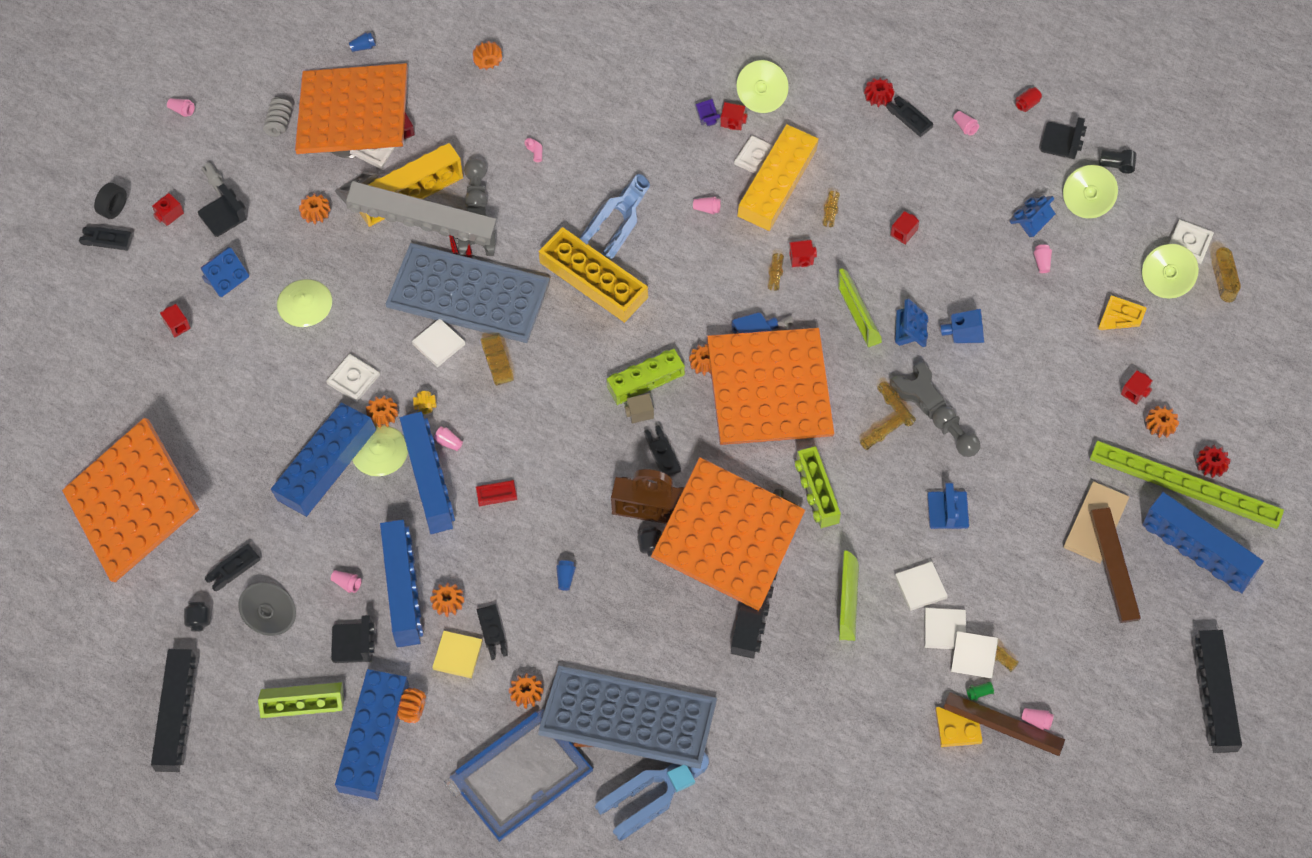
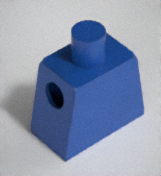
M981 309L952 314V323L941 325L942 336L953 335L954 343H984Z
M761 313L732 320V331L734 334L767 332L779 327L775 317L766 321Z

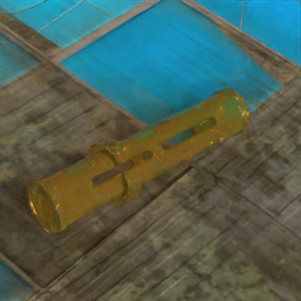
M881 382L877 389L883 395L886 404L893 408L905 426L913 425L916 418L900 400L899 394L892 390L888 382Z
M902 409L880 427L872 429L869 435L860 440L861 446L865 450H869L877 442L885 440L888 434L911 419L910 413L906 409Z

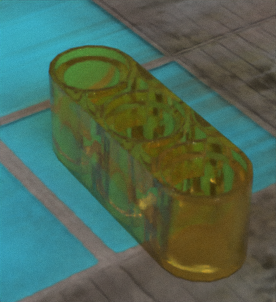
M1221 247L1215 253L1212 266L1220 297L1223 301L1230 303L1236 300L1241 285L1232 251L1226 247Z
M499 333L481 338L482 348L495 386L514 381Z

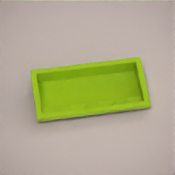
M843 268L839 269L838 289L867 347L882 343L881 335L850 274Z
M845 550L839 640L855 641L859 563L851 552Z

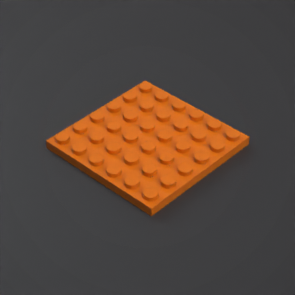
M407 63L303 71L295 144L296 154L403 147L408 74Z
M819 328L707 336L720 445L834 436Z
M143 418L62 490L111 582H117L200 510L150 420L147 418Z
M699 457L651 558L759 611L805 509Z

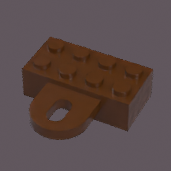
M652 469L637 470L634 473L633 480L629 477H615L611 495L612 515L667 524L685 487H673V481L667 474Z

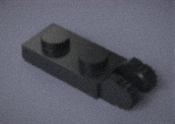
M900 96L894 98L896 105L892 102L886 105L891 114L895 115L919 137H922L933 128V122Z
M83 227L82 233L92 237L82 236L79 238V242L87 246L93 245L128 251L133 234L130 231L109 228Z
M659 425L655 426V432L659 438L657 441H653L651 432L648 429L645 430L644 435L647 439L648 447L659 471L668 476L681 472V467L667 438L664 437L661 427Z
M246 544L218 564L214 570L205 576V580L207 583H210L221 574L223 577L212 585V589L217 592L261 559L252 547Z
M496 604L476 609L485 645L489 650L491 660L496 659L495 650L492 647L496 645L501 646L500 650L503 657L508 656Z

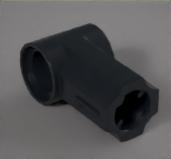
M1102 150L1099 166L1119 168V171L1125 174L1133 173L1135 171L1137 153L1133 150H1123L1122 152Z

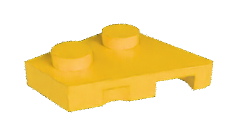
M1111 295L1098 329L1109 330L1140 327L1147 308Z
M936 707L935 712L941 747L982 744L979 723L941 707Z

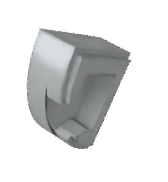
M787 316L778 322L780 331L791 330V325H794L792 316Z

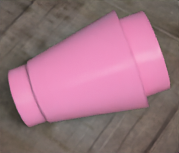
M170 98L167 102L169 109L184 117L191 116L195 109L194 103L188 99Z
M961 111L954 115L953 119L964 134L971 136L979 129V124L974 118Z
M716 197L698 198L693 201L694 210L713 215L720 212L721 200Z
M1038 245L1033 253L1039 273L1050 272L1052 250L1049 245Z
M441 426L433 438L437 441L436 444L456 451L463 444V441L447 427L443 428Z
M335 570L331 575V581L348 593H356L361 586V578L357 574Z
M1024 709L1022 720L1041 730H1050L1054 714L1046 710Z

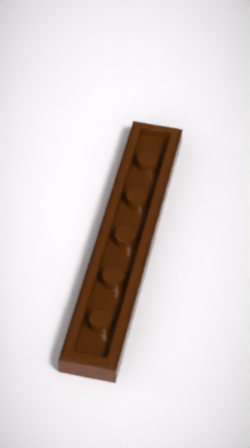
M1108 507L1091 510V520L1120 623L1139 621L1141 616L1111 509Z
M951 692L943 707L947 711L1057 756H1060L1066 740Z

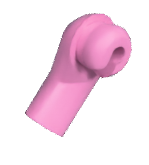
M527 138L524 144L528 150L534 153L533 160L541 162L542 145L532 138Z

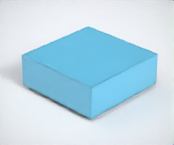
M686 765L667 772V776L676 792L695 784V780Z

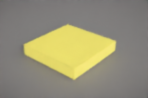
M443 631L432 667L433 670L472 679L483 643L482 639Z

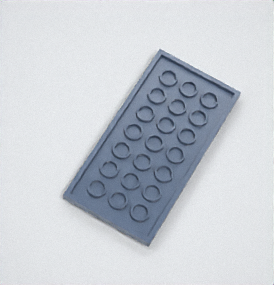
M410 243L385 304L387 308L433 320L440 319L445 323L528 343L549 287L550 278Z
M558 666L538 735L701 769L717 698Z

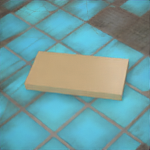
M1093 481L1063 548L1101 563L1102 556L1090 511L1110 507L1115 527H1117L1129 496Z

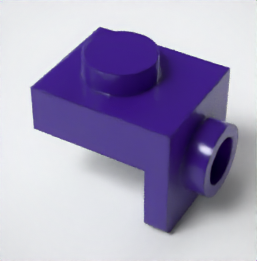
M713 99L695 104L701 125L706 124L708 127L717 124V120L721 117L720 114H717Z

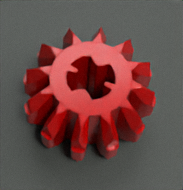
M881 77L878 80L873 78L871 82L866 84L864 89L866 101L870 102L871 106L877 104L878 108L881 104L886 107L887 103L892 101L895 93L893 84L888 83V79L882 80Z
M1215 444L1211 448L1208 446L1204 447L1203 450L1199 451L1198 458L1196 459V464L1199 465L1198 471L1204 470V476L1210 474L1211 478L1215 477V475L1222 476L1229 469L1230 459L1227 458L1228 452H1222V447L1216 449Z

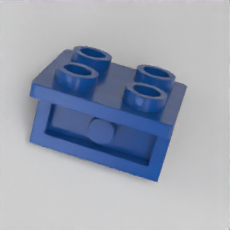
M1041 196L1039 198H1029L1025 201V205L1013 214L1014 217L1010 220V223H1020L1029 237H1034L1056 214L1050 206L1054 197Z
M230 247L201 267L204 274L202 279L213 287L219 297H223L249 278V274Z
M909 298L905 299L904 308L897 310L895 343L900 346L916 341L920 346L926 347L928 315Z
M945 483L943 492H928L929 525L931 529L969 528L967 492H957V490H954L953 483Z

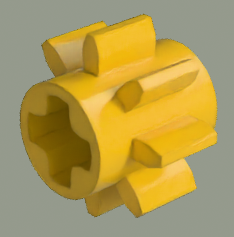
M429 391L418 392L417 397H413L414 410L422 411V414L431 413L433 411L432 408L437 407L435 395L431 396Z

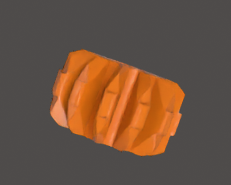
M487 41V43L481 42V45H476V49L473 50L475 65L479 69L485 68V70L499 66V62L502 61V51L496 42L490 43V41Z
M315 193L312 197L307 195L306 200L301 199V205H299L301 217L306 219L308 224L312 221L315 225L317 221L323 223V218H328V213L331 211L327 198L324 199L322 194L318 197Z
M707 343L704 347L698 344L697 349H692L689 356L691 369H695L696 374L702 372L703 376L706 375V372L711 374Z
M383 395L379 399L376 396L375 401L369 400V406H366V415L371 417L373 424H377L379 428L384 424L388 427L389 422L395 423V417H398V407L391 397L386 399V396Z
M1157 405L1146 416V429L1151 430V435L1156 433L1158 438L1162 435L1167 438L1170 434L1176 432V428L1179 425L1177 420L1178 414H1172L1173 408L1167 410L1165 405L1161 409Z
M448 582L446 587L439 584V590L433 589L432 593L434 596L430 597V601L433 603L432 609L437 610L439 616L444 612L447 618L450 612L456 616V609L462 610L461 604L465 602L464 597H462L463 591L461 589L457 590L456 584L450 587Z
M527 673L524 675V678L518 675L517 681L512 680V687L509 688V693L512 694L510 696L511 701H516V706L518 707L523 703L525 709H527L528 704L535 707V701L540 702V695L544 693L543 688H541L542 682L536 681L535 675L529 678Z
M408 688L404 691L398 707V717L400 720H404L407 723H416L420 720L426 703V695L423 691L416 688Z

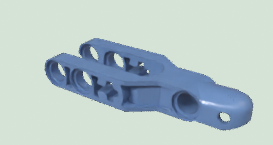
M637 174L631 179L619 197L611 198L605 202L579 239L587 245L593 235L600 230L599 226L609 217L613 209L619 210L623 215L624 221L602 252L603 256L611 260L637 224L636 207L650 187L647 178Z
M704 752L701 769L687 766L694 779L707 770L709 765L708 755ZM673 763L664 770H645L595 805L596 810L601 815L613 807L617 808L620 802L629 796H635L652 783L664 781L667 784V792L623 821L613 830L619 841L624 840L669 809L676 791L667 776V772L682 765Z

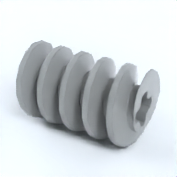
M274 97L269 105L263 131L269 136L278 137L281 133L286 132L287 121L290 118L289 115L293 105L288 100Z

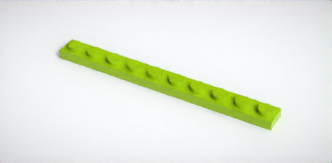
M1100 441L1096 442L1090 458L1094 462L1278 529L1284 513V509Z

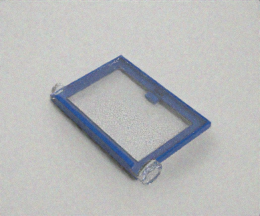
M543 708L533 713L465 763L444 781L445 786L455 798L460 795L463 796L498 842L593 772V768L571 742L538 735L545 711Z

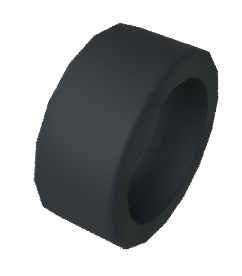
M114 183L105 184L95 198V212L107 219L117 217L125 206L127 199L126 190Z

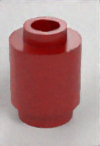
M1036 87L1029 88L1016 97V107L1020 111L1027 112L1040 102L1042 94Z

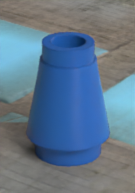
M365 32L349 42L352 52L373 49L372 47L376 46L372 33Z
M561 560L556 566L559 590H570L576 569L572 561Z

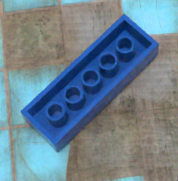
M341 402L271 488L276 500L307 517L376 431L371 417Z
M422 411L399 417L430 535L453 529L452 521H455L453 509L428 418H423Z
M1164 492L1151 506L1144 520L1143 526L1148 532L1156 534L1162 538L1164 543L1172 545L1183 556H1188L1199 567L1207 569L1215 578L1223 580L1232 590L1238 591L1241 594L1255 578L1264 563V560Z
M404 520L380 523L392 634L397 648L421 644L420 637H423V628L420 621L421 610L418 603L419 593L416 586L417 576L414 569L415 559L412 552V536L409 526H405Z
M367 669L335 782L339 793L375 800L379 799L400 722L398 717L399 702L404 691L409 688L406 676Z

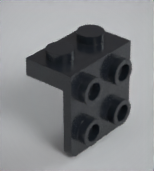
M1078 117L1075 127L1047 122L1040 148L1041 152L1075 160L1077 151L1082 150L1084 142L1080 139L1081 136L1085 137L1087 126H1084L1085 118Z
M225 184L218 186L220 198L198 210L199 217L215 237H219L247 220L244 212L246 208L241 200L237 201L236 194L232 188L228 189Z
M362 615L361 623L335 624L332 626L331 660L333 663L372 662V653H375V641H372V634H375V622L371 621L370 615Z

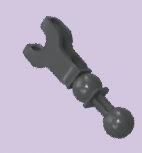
M475 158L470 159L464 166V173L470 180V186H467L464 201L468 212L486 216L487 197L485 187L481 186V179L485 177L487 169L482 160ZM493 233L490 245L483 246L486 256H494L495 233ZM458 239L459 255L466 256L468 245L470 244L471 246L476 243L470 240L462 241Z
M922 361L916 362L913 367V374L916 380L906 381L900 375L890 379L892 390L901 400L914 402L924 414L933 420L937 428L943 429V435L948 432L951 433L957 440L956 448L959 454L964 457H972L978 453L981 447L978 437L973 433H965L959 426L960 417L956 416L955 411L951 407L946 406V401L932 386V372Z

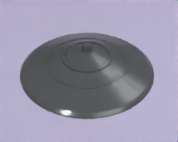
M260 582L248 586L240 595L238 602L240 616L253 631L262 635L276 636L285 633L293 626L296 619V607L290 595L281 587L271 583Z

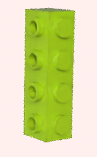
M675 349L666 350L654 358H647L643 363L636 366L632 365L625 371L610 375L609 378H606L607 388L616 405L626 402L627 398L639 396L684 376L685 366Z
M814 446L797 451V460L794 461L797 472L801 473L802 477L800 480L803 489H807V501L809 506H813L815 522L819 523L820 528L839 524L841 513L817 447Z
M342 682L261 689L258 697L260 718L343 711L344 693Z

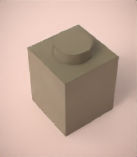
M649 394L627 398V406H624L626 417H630L632 424L654 419V409Z

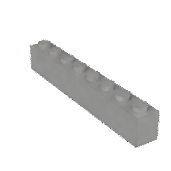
M352 181L346 200L347 208L352 212L367 213L371 217L379 216L390 222H402L409 227H421L424 231H436L443 236H455L459 240L474 241L482 246L490 245L496 226L495 218Z

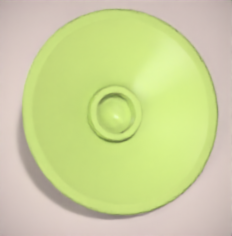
M758 60L749 63L740 72L737 79V93L741 102L750 110L758 113H769L778 109L787 98L788 80L778 65L770 61Z
M1086 165L1076 169L1067 178L1063 189L1066 206L1073 214L1082 218H1097L1104 215L1113 207L1118 196V185L1115 177L1109 170L1098 165Z
M1165 244L1155 248L1146 257L1142 267V278L1146 287L1154 295L1168 299L1177 298L1186 294L1196 283L1199 272L1198 263L1193 253L1186 247L1178 244Z
M311 279L292 282L282 290L277 300V310L281 318L288 324L297 327H308L321 322L329 314L332 307V295L329 289L321 282Z
M376 425V431L352 461L361 472L367 475L385 476L395 472L403 465L407 458L408 450L404 435L399 430L385 425L379 428Z

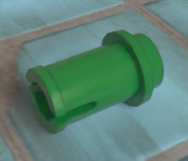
M990 681L977 686L970 685L966 689L968 698L977 701L980 697L994 694V688Z

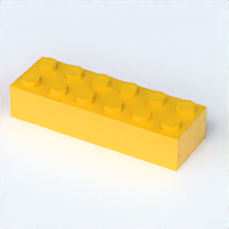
M786 124L741 200L737 217L770 231L817 151L819 138Z
M448 143L439 146L430 153L422 155L413 162H408L397 170L391 171L382 178L375 179L368 185L424 199L463 179L461 160L451 144ZM359 212L368 227L385 219L379 216L371 217L367 213Z
M563 227L538 251L540 264L624 323L648 299L647 285L588 244L586 245Z

